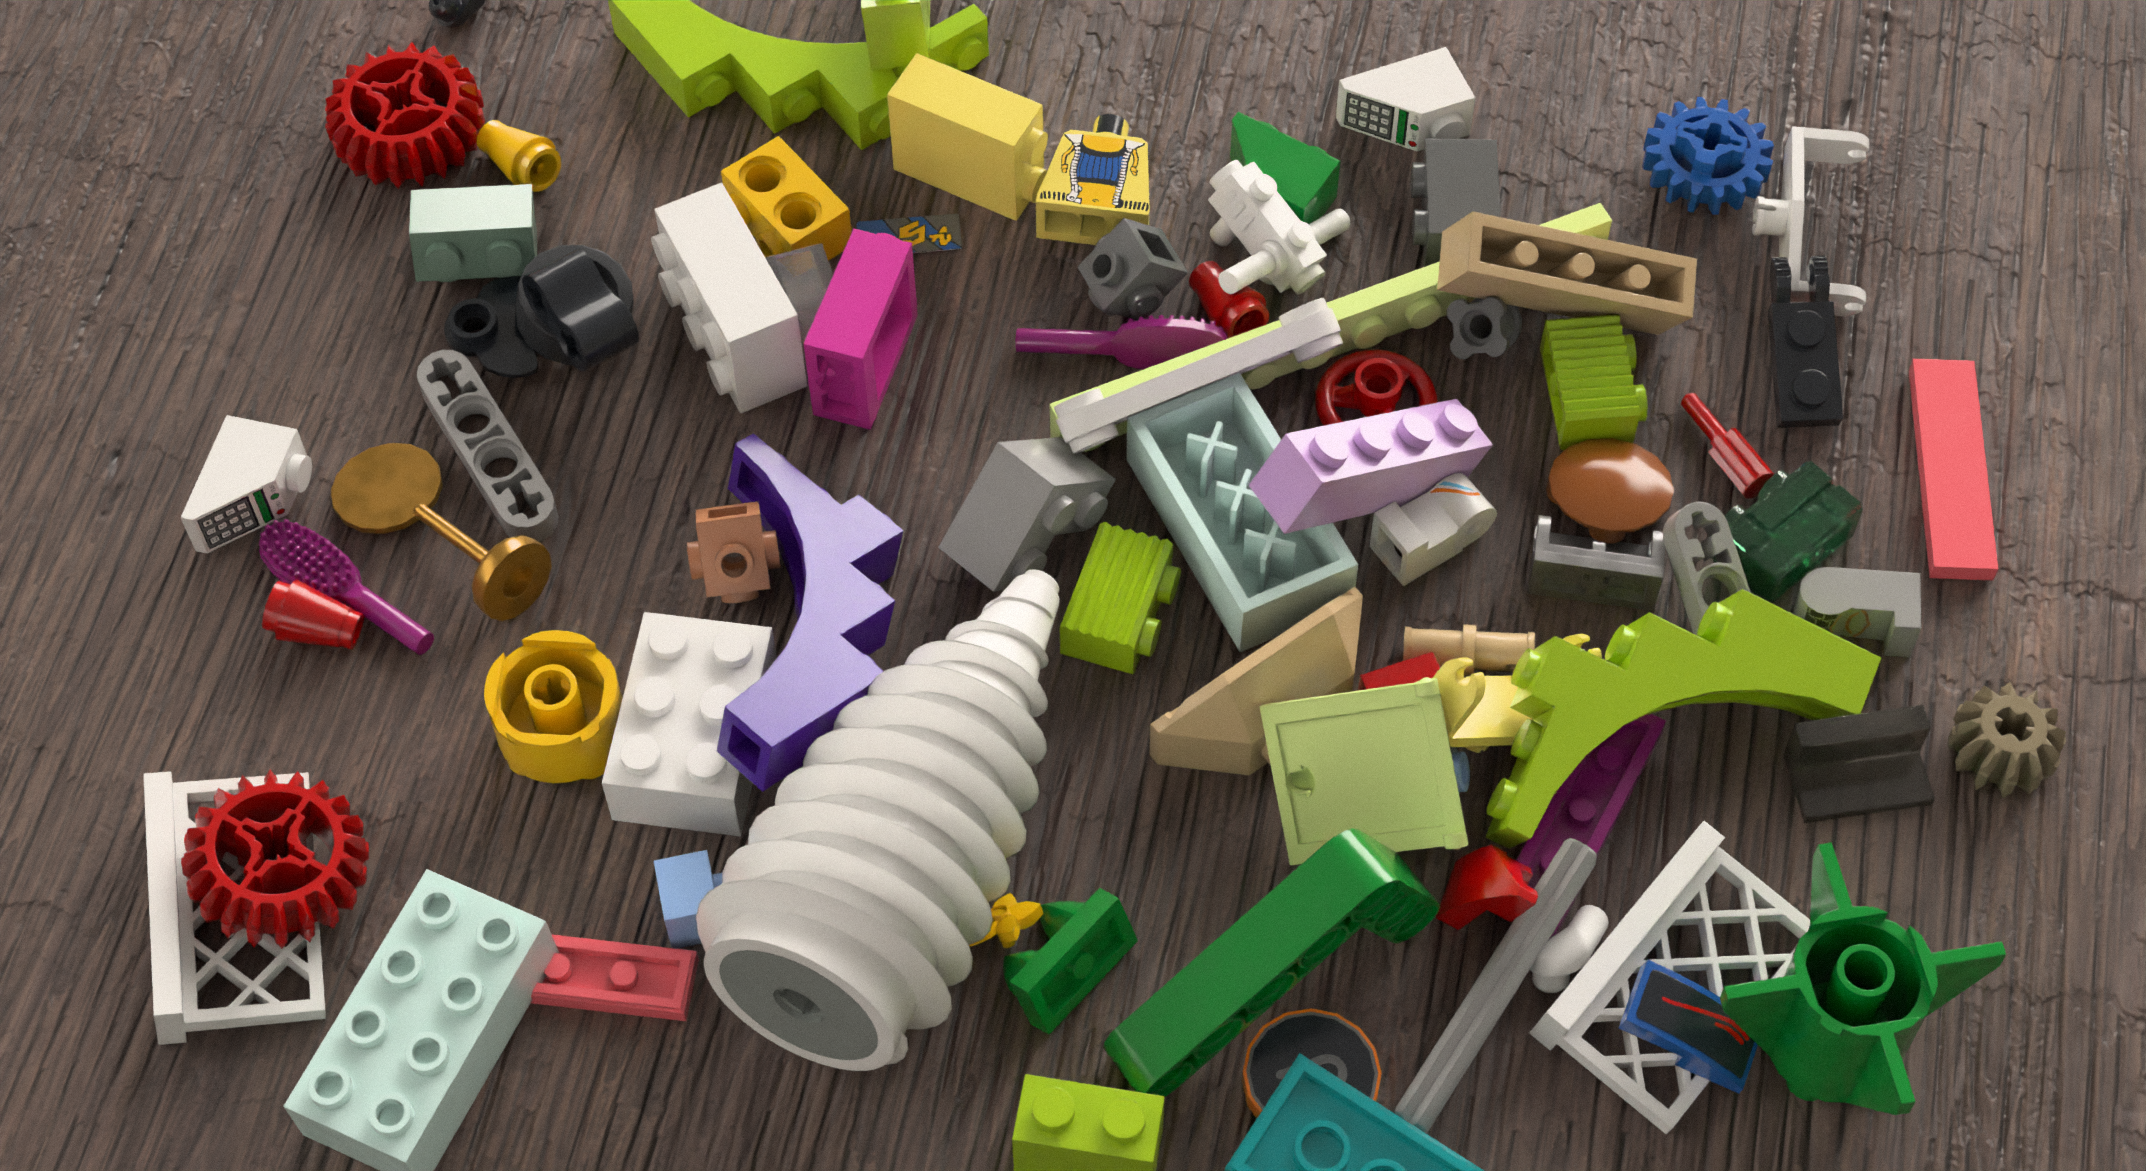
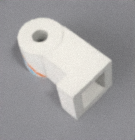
M1462 473L1453 474L1438 482L1429 492L1401 507L1396 502H1393L1374 512L1369 547L1398 581L1405 586L1462 552L1464 547L1481 537L1495 521L1497 512L1466 475ZM1394 545L1402 553V558L1395 551Z

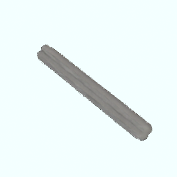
M1572 838L1563 842L1534 888L1538 892L1536 904L1513 921L1396 1106V1115L1421 1131L1428 1133L1596 865L1597 854L1590 847Z

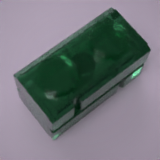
M1806 461L1790 475L1784 470L1778 471L1764 484L1758 494L1759 500L1746 510L1741 505H1737L1725 514L1750 592L1773 603L1852 538L1863 511L1861 502L1841 485L1835 486L1832 478L1812 461ZM1712 557L1713 563H1717L1716 558Z

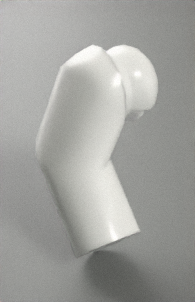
M1593 905L1582 906L1575 914L1569 926L1547 941L1530 968L1533 972L1532 982L1536 988L1546 993H1557L1567 987L1570 980L1569 974L1578 971L1588 962L1608 928V917L1603 910Z

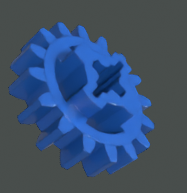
M1697 97L1695 108L1688 109L1686 105L1678 101L1674 103L1671 116L1662 112L1657 114L1654 128H1648L1643 148L1645 154L1642 167L1643 170L1652 171L1649 183L1652 188L1668 187L1667 202L1672 203L1682 197L1688 200L1687 211L1694 212L1698 208L1699 203L1708 204L1711 213L1717 215L1723 202H1727L1735 210L1742 209L1745 195L1754 199L1760 195L1762 184L1767 183L1773 160L1770 159L1774 147L1773 141L1763 139L1766 129L1764 123L1752 125L1747 123L1750 110L1743 108L1733 114L1728 112V100L1721 99L1716 108H1710L1703 97Z

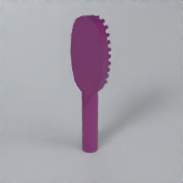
M1151 315L1145 320L1142 316L1139 317L1138 321H1134L1131 318L1128 320V323H1123L1117 331L1017 328L1015 346L1016 352L1114 355L1122 364L1144 370L1228 338L1223 331V327H1217L1214 321L1208 324L1205 319L1202 318L1198 322L1195 321L1194 317L1185 320L1183 315L1179 319H1175L1173 315L1169 316V319H1164L1163 315H1159L1158 319H1154Z
M284 519L283 522L274 520L271 526L265 525L264 532L260 534L259 552L263 563L278 580L292 584L297 579L343 604H347L355 611L364 613L365 618L418 655H422L430 649L434 642L433 633L362 585L361 575L357 567L347 555L328 539L306 526L299 525L297 522H289L288 519Z

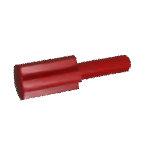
M1696 393L1686 394L1681 400V406L1711 441L1710 444L1713 447L1708 451L1710 456L1746 499L1755 498L1765 492L1775 480V474L1736 428H1731L1727 432Z

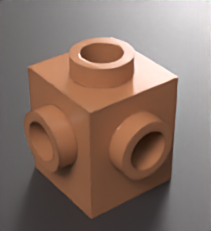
M759 501L697 509L696 529L698 541L687 542V552L692 580L704 579L707 598L721 596V601L724 603H741L758 598V590L771 589L769 569L781 568L776 530L763 532ZM729 553L741 554V556L736 558H731L726 555Z

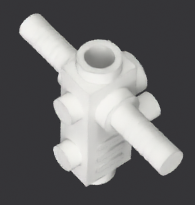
M1234 160L1220 169L1210 179L1209 183L1215 189V192L1208 201L1221 216L1210 230L1212 240L1220 246H1227L1237 236L1251 254L1249 258L1220 273L1219 284L1226 293L1234 294L1260 279L1266 284L1275 285L1280 293L1292 288L1299 295L1312 287L1325 275L1326 272L1319 263L1327 254L1320 245L1349 229L1350 218L1344 210L1335 209L1309 225L1300 221L1277 192V184L1274 179L1269 175L1263 174L1255 162L1243 167L1238 160Z

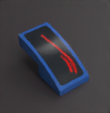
M1649 959L1640 967L1618 1028L1677 1054L1676 1066L1739 1094L1744 1088L1758 1045L1723 1011L1718 995Z

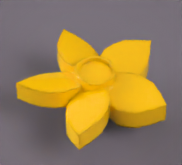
M1011 893L999 898L994 903L993 908H991L993 921L990 932L982 940L969 946L982 943L998 934L1003 948L1014 946L1015 941H1017L1020 935V930H1025L1034 925L1044 914L1041 904L1031 901L1017 903Z

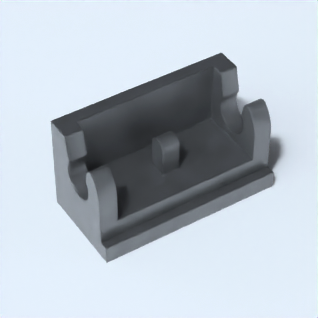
M1538 515V522L1533 537L1528 594L1654 611L1664 575L1665 545L1663 532L1653 531L1652 541L1649 542L1648 546L1625 542L1606 544L1594 538L1550 532L1551 517Z

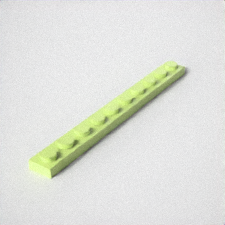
M1598 203L1539 226L1608 240L1612 219L1602 204ZM1439 261L1327 302L1328 308H1332L1341 329L1339 334L1343 344L1339 347L1300 363H1297L1294 353H1291L1242 373L1241 376L1250 389H1259L1268 385L1277 377L1302 368H1316L1324 364L1329 358L1350 350L1370 348L1381 342L1384 338L1410 328L1420 329L1427 327L1438 318L1447 315V308L1453 301L1464 298L1468 302H1472L1475 298L1437 290ZM1280 320L1051 403L1050 438L1061 437L1063 439L1056 422L1058 419L1054 409L1056 405L1097 388H1100L1103 398H1106L1282 327ZM1127 420L1115 425L1119 433L1118 436L1127 433ZM1102 443V444H1100V445H1097V446H1095V447H1093V448L1087 449V450H1085V451L1094 450V449L1100 447L1101 445H1103L1104 443Z

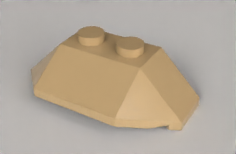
M1353 587L1343 595L1328 602L1185 699L1179 707L1165 713L1150 724L1151 758L1158 765L1241 775H1251L1265 764H1270L1259 706L1268 703L1352 692L1363 595L1356 587Z

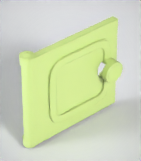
M1425 677L1414 683L1268 703L1259 706L1290 865L1304 863L1334 836L1352 828L1359 829L1395 852L1445 846V849L1458 850L1468 845L1437 678Z

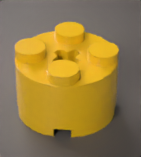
M562 630L534 633L522 639L523 646L514 650L506 658L503 652L488 672L484 688V699L498 745L510 769L517 775L546 783H566L582 778L595 779L603 775L622 703L616 671L610 659H607L596 648V644L587 637Z

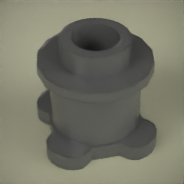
M1499 297L1475 298L1472 302H1468L1464 298L1457 299L1447 308V317L1453 323L1454 333L1450 349L1454 356L1459 359H1468L1474 353H1487L1491 357L1501 356L1516 343L1521 333L1522 318L1519 308L1505 304ZM1487 317L1492 323V331L1487 326Z

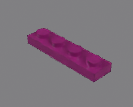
M1648 714L1622 726L1589 752L1553 795L1532 838L1527 840L1516 860L1532 869L1533 876L1528 883L1529 887L1533 889L1536 887L1563 842L1569 838L1576 839L1595 851L1598 858L1663 734L1666 720L1656 715ZM1578 894L1572 901L1571 905L1567 909L1566 913L1562 917L1561 921L1557 925L1556 929L1554 930L1550 938L1558 934Z

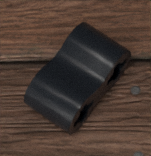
M576 249L523 276V290L530 307L536 316L552 330L565 355L578 370L586 371L637 345L639 333L632 314L621 299L615 296L606 286L596 265L586 252Z

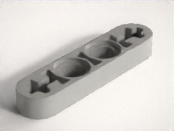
M440 350L425 357L417 370V379L424 401L505 533L509 537L523 535L533 538L538 542L548 538L556 529L559 518L552 492L471 362L462 353L454 350ZM448 375L452 381L456 380L460 395L452 400L445 384L437 380L440 377ZM472 414H482L490 419L485 429L474 434H466L457 429L460 421ZM505 457L517 462V467L508 476L493 478L484 473L488 463L494 459ZM523 492L527 504L533 511H538V515L528 519L525 514L519 513L514 496Z

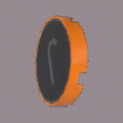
M1312 1008L1286 1012L1262 1026L1247 1048L1242 1073V1084L1247 1106L1256 1119L1299 1053L1377 1102L1382 1073L1376 1049L1360 1027L1337 1013Z

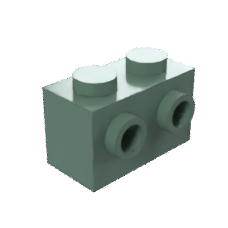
M532 184L411 190L409 237L416 282H453L458 279L522 276L525 266L537 256V227Z

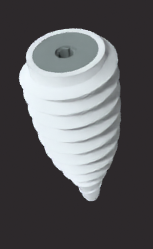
M1032 569L1026 571L1023 575L1017 576L998 598L991 600L984 606L981 615L976 620L956 625L949 631L945 640L926 643L916 648L908 656L905 665L887 669L876 676L868 687L867 696L854 700L839 712L834 722L833 731L818 737L811 744L804 757L803 767L786 776L778 787L775 805L767 808L754 820L749 829L748 845L737 849L727 859L722 872V884L708 891L700 901L696 922L698 935L706 952L704 969L709 983L718 997L735 1015L775 1044L803 1058L826 1066L852 1071H868L884 1065L895 1064L905 1058L908 1051V1042L904 1034L907 1029L932 1028L948 1019L952 1005L951 995L947 987L964 981L972 971L973 957L969 945L982 940L991 930L993 918L988 902L998 899L1007 892L1011 881L1010 868L1006 858H1010L1020 852L1026 843V828L1021 814L1031 810L1038 801L1039 787L1031 766L1037 765L1044 759L1047 752V744L1041 728L1033 717L1044 714L1048 707L1046 693L1039 684L1038 678L1040 669L1045 668L1049 662L1045 650L1060 600L1058 596L1059 585L1047 573Z

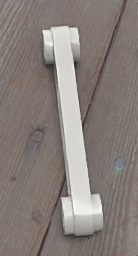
M1320 298L1279 316L1282 327L1106 398H1103L1100 388L1066 400L1054 407L1058 417L1056 422L1065 444L1069 443L1073 454H1077L1117 437L1119 433L1115 425L1126 421L1128 417L1237 373H1245L1291 353H1294L1297 363H1300L1339 347L1343 344V341L1339 334L1341 329L1332 308H1328L1325 299Z

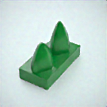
M1101 888L1086 902L1057 901L1041 904L1044 914L1040 917L1043 930L1050 940L1039 951L1028 950L1004 956L1003 974L1009 990L1017 997L1030 1024L1048 1035L1138 942L1119 898Z

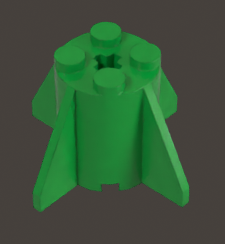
M1832 842L1818 844L1813 855L1810 926L1808 931L1799 939L1784 977L1724 986L1720 1001L1723 1011L1770 1056L1777 1072L1786 1080L1787 1087L1796 1097L1805 1101L1819 1099L1824 1102L1849 1103L1892 1115L1910 1113L1916 1101L1903 1059L1925 1017L2000 967L2006 956V951L2001 941L1932 953L1922 935L1909 925L1907 930H1905L1898 923L1885 919L1888 912L1875 907L1852 906Z

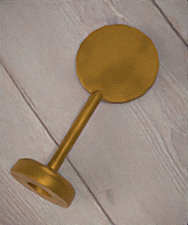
M387 443L368 448L351 458L336 474L331 488L332 504L335 513L346 526L362 533L385 534L405 529L420 520L479 563L472 582L473 600L480 610L491 619L504 621L515 618L536 601L547 584L552 567L551 556L545 546L537 540L523 535L504 539L488 551L432 510V507L438 501L443 483L439 465L428 451L412 444Z

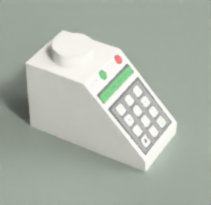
M1444 47L1339 80L1336 119L1342 127L1414 151H1420L1424 149L1425 138L1460 139L1470 135L1475 96L1448 49Z
M226 415L181 515V520L195 551L202 553L212 552L289 514L297 493H302L306 490L312 473L311 458L305 452L297 429Z

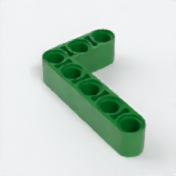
M1359 829L1345 830L1319 848L1118 1025L1105 1040L1103 1048L1136 1092L1166 1097L1186 1082L1360 928L1363 927L1392 943H1401L1423 930L1438 914L1440 905L1398 853Z

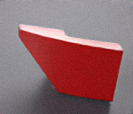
M1488 845L1466 854L1455 862L1436 919L1457 930H1460L1486 910L1509 922L1513 921L1537 902V890L1528 886L1533 876L1532 869L1508 857L1507 852L1493 845Z

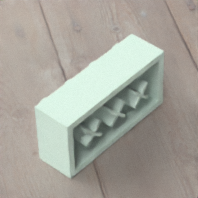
M1237 373L1128 417L1127 461L1239 652H1242L1279 636L1328 602L1356 587L1358 563L1333 523L1284 534L1249 487V484L1281 439L1240 373Z
M426 869L283 1106L300 1132L312 1140L380 1171H434L529 1007L534 987L537 983L543 982L546 977L544 970L554 953H559L547 922Z

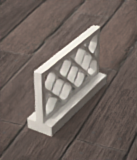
M171 772L144 774L153 1011L158 1045L186 1043V1032L326 1019L318 921L314 923L315 936L310 943L299 933L287 947L284 946L281 949L273 937L269 934H264L258 944L276 958L253 981L228 963L248 942L245 928L237 932L217 953L195 938V930L205 919L201 916L200 906L193 911V902L187 894L186 882L189 879L182 873L181 858L187 852L185 850L184 837L187 829L197 828L196 823L189 819L188 803L214 801L213 797L216 795L218 788L236 795L238 794L237 784L241 778L173 783ZM308 772L300 773L304 778L305 789H310ZM295 773L276 775L278 783L288 784ZM265 776L245 777L253 786L264 785ZM311 833L307 838V848L314 852L313 833ZM226 852L222 860L236 870L229 878L240 885L245 878L244 867L238 865L236 856ZM306 946L308 963L297 956ZM196 956L206 963L198 972H196ZM286 966H289L309 981L310 999L280 1002L264 989ZM217 972L243 990L228 1007L198 1010V991ZM254 999L260 1003L249 1005Z
M1705 821L1688 838L1529 1032L1550 1051L1556 1044L1559 1045L1665 1134L1675 1126L1708 1084L1709 1080L1696 1074L1691 1079L1689 1071L1675 1065L1678 1057L1675 1053L1640 1054L1637 1036L1623 1030L1626 1055L1603 1056L1581 1036L1593 1022L1621 1021L1630 997L1628 978L1633 973L1639 972L1640 967L1647 961L1644 958L1654 946L1657 959H1652L1651 961L1674 972L1706 970L1709 991L1720 997L1723 991L1720 970L1752 968L1754 981L1768 979L1766 968L1779 967L1770 979L1784 977L1795 948L1790 954L1764 955L1758 922L1778 921L1799 939L1808 931L1810 926V919L1721 849L1719 845L1725 837ZM1715 871L1738 889L1741 910L1710 911L1705 883ZM1694 898L1696 911L1683 912ZM1755 903H1756L1758 906H1760L1762 909H1756V908H1755ZM1744 923L1749 955L1718 957L1712 924ZM1698 925L1703 957L1671 959L1667 930L1670 926ZM1616 994L1618 1008H1605ZM1675 1066L1679 1095L1669 1108H1666L1645 1090L1642 1067ZM1619 1068H1628L1629 1076Z

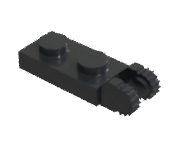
M1825 255L1811 256L1807 266L1806 277L1809 284L1810 302L1790 303L1792 275L1787 257L1771 258L1769 275L1772 304L1768 309L1777 428L1839 426L1843 420L1834 303L1829 301V268Z

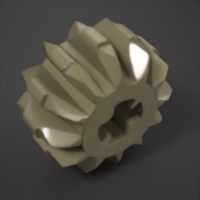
M2011 681L2001 687L1998 694L1984 685L1981 690L1975 693L1972 701L1965 700L1964 704H1960L1953 717L1954 726L1948 736V748L1958 753L1955 759L1956 771H1974L1977 774L1974 780L1976 790L1987 785L1989 781L1997 785L2002 798L2011 794L2015 786L2030 794L2039 787L2042 779H2048L2049 776L2055 774L2061 763L2059 757L2066 743V731L2055 727L2058 721V708L2040 709L2037 706L2039 700L2037 690L2023 698L2017 696Z

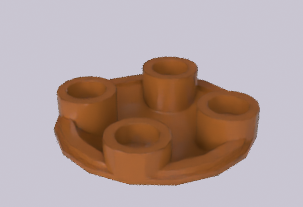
M1607 438L1588 439L1569 446L1553 462L1548 477L1546 493L1550 501L1557 504L1565 515L1587 527L1590 535L1595 540L1609 544L1620 542L1625 537L1626 532H1635L1655 524L1670 509L1674 488L1670 472L1657 456L1637 444Z

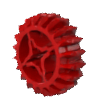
M412 42L404 52H395L389 44L385 55L374 57L366 52L364 65L347 64L346 78L333 80V95L325 98V111L327 114L325 127L337 157L341 159L342 163H348L349 168L353 170L356 177L367 174L375 186L390 178L398 190L406 179H415L423 187L427 175L435 173L445 179L447 165L464 166L465 152L477 150V136L485 124L482 110L484 102L481 90H477L475 78L470 73L469 68L461 67L454 54L442 57L435 45L423 53H420ZM435 99L443 102L447 106L443 107L436 105ZM364 124L374 125L376 131L373 132L365 128Z
M269 770L264 778V785L253 786L242 775L237 784L238 794L232 795L218 788L216 795L213 797L215 808L199 806L198 812L195 815L197 828L187 829L184 837V845L187 852L181 858L182 873L189 879L186 882L189 898L193 903L201 902V916L206 920V923L221 919V931L228 939L245 928L247 941L253 947L262 940L264 934H274L276 944L283 949L288 941V933L299 931L300 935L310 943L315 936V922L318 921L335 929L336 924L339 922L338 908L353 910L357 902L356 889L364 888V884L367 881V867L364 864L369 860V843L365 841V838H362L364 827L359 815H350V803L346 800L345 795L330 799L329 787L325 784L324 780L310 789H305L304 778L298 771L289 780L288 784L278 783L276 775ZM311 833L321 839L332 854L327 866L316 861L315 852L307 848V838ZM226 852L236 856L238 865L244 867L245 878L240 885L232 881L220 866Z

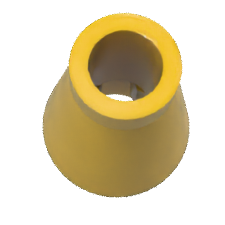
M498 120L487 122L478 133V148L491 158L513 185L532 184V191L539 192L551 186L558 177L561 169V157L550 139L506 126Z

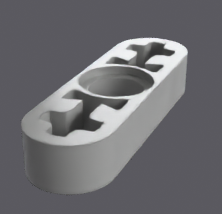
M1693 502L1668 518L1663 528V541L1693 634L1697 635L1700 621L1709 607L1705 603L1701 592L1702 584L1706 578L1720 580L1727 587L1730 596L1742 589L1750 592L1728 522L1717 507L1706 502ZM1690 525L1697 529L1704 528L1707 533V539L1701 543L1698 539L1688 540L1684 529ZM1712 557L1716 558L1717 563H1712L1696 571L1694 564L1703 559L1705 562Z

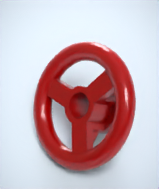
M1373 349L1348 354L1328 367L1318 383L1315 393V405L1322 425L1326 426L1343 422L1337 414L1335 407L1359 409L1367 417L1394 412L1396 403L1401 398L1403 386L1408 381L1417 391L1419 406L1438 403L1437 394L1432 380L1417 363L1395 352ZM1356 371L1354 384L1345 387L1337 386L1344 377Z

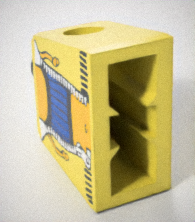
M1103 114L1096 118L1093 132L1070 130L1063 134L1037 193V238L1096 245L1123 218L1149 225L1148 143L1142 138L1128 136L1129 124L1124 118L1114 114Z

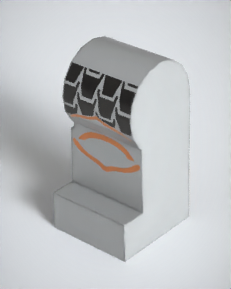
M1836 567L1817 568L1809 572L1802 579L1792 614L1839 637L1843 635L1846 637L1884 640V655L1910 658L1921 630L1920 573Z

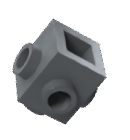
M1123 218L1110 233L1103 236L1096 243L1094 250L1078 266L1079 271L1090 287L1088 295L1098 309L1110 316L1116 314L1138 320L1141 316L1145 318L1147 315L1155 312L1162 305L1168 293L1188 274V271L1162 229Z

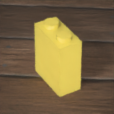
M916 53L887 94L894 170L1017 221L1029 202L1036 203L1037 193L1047 173V170L1044 169V151L1047 146L1048 134L1043 131V105Z

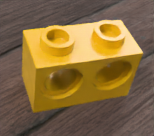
M779 136L721 171L723 185L749 231L756 238V243L765 259L773 266L780 264L795 281L844 251L852 233L849 208Z

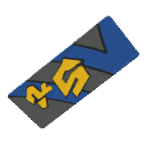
M959 214L860 221L856 224L858 230L874 234L886 233L895 236L899 240L911 242L913 253L962 248Z

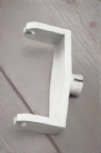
M1792 126L1784 148L1781 200L1765 199L1759 196L1756 198L1752 221L1756 222V224H1753L1752 233L1759 236L1760 234L1779 236V257H1787L1791 267L1790 303L1810 302L1809 284L1807 281H1800L1804 217V161L1852 164L1866 159V152L1869 151V139L1864 134L1854 131ZM1830 283L1829 301L1834 303V315L1851 316L1861 313L1863 305L1866 304V292L1857 286Z

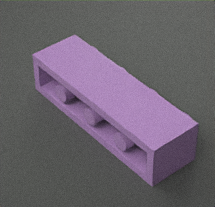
M1458 399L1287 433L1253 478L1249 487L1284 534L1371 514L1393 502H1396L1401 507L1429 492L1438 482L1453 474L1462 473L1468 478L1493 444L1477 425L1474 415L1463 407Z

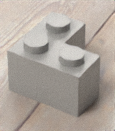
M1061 437L997 442L938 548L993 592L1005 590L1017 576L1025 574L1026 571L1032 569L1043 571L1047 562L1045 552L1055 535L1086 531L1093 527L1106 511L1108 500L1105 497L1116 479L1081 452L1073 454L1069 443L1065 444L1064 439Z

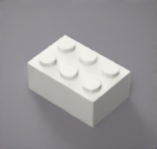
M723 183L716 184L654 209L659 234L652 236L651 241L658 261L664 269V272L658 274L661 288L671 307L681 305L686 314V316L682 317L683 326L695 351L705 348L711 359L706 362L707 369L719 395L722 396L729 393L741 414L807 387L798 314Z
M644 612L602 780L612 820L741 836L753 783L717 752L725 706L756 683L777 659L772 627Z

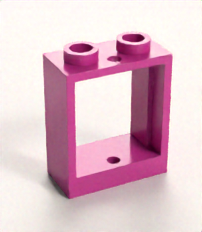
M853 228L804 342L813 415L871 430L918 316L911 242L899 240L895 236L886 233L874 234Z

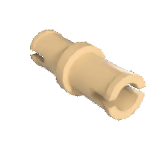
M1463 624V631L1405 627L1403 661L1433 652L1440 667L1452 659H1472L1473 665L1465 668L1464 676H1471V674H1474V670L1514 672L1523 653L1528 648L1535 649V632H1528V634L1476 631V625Z

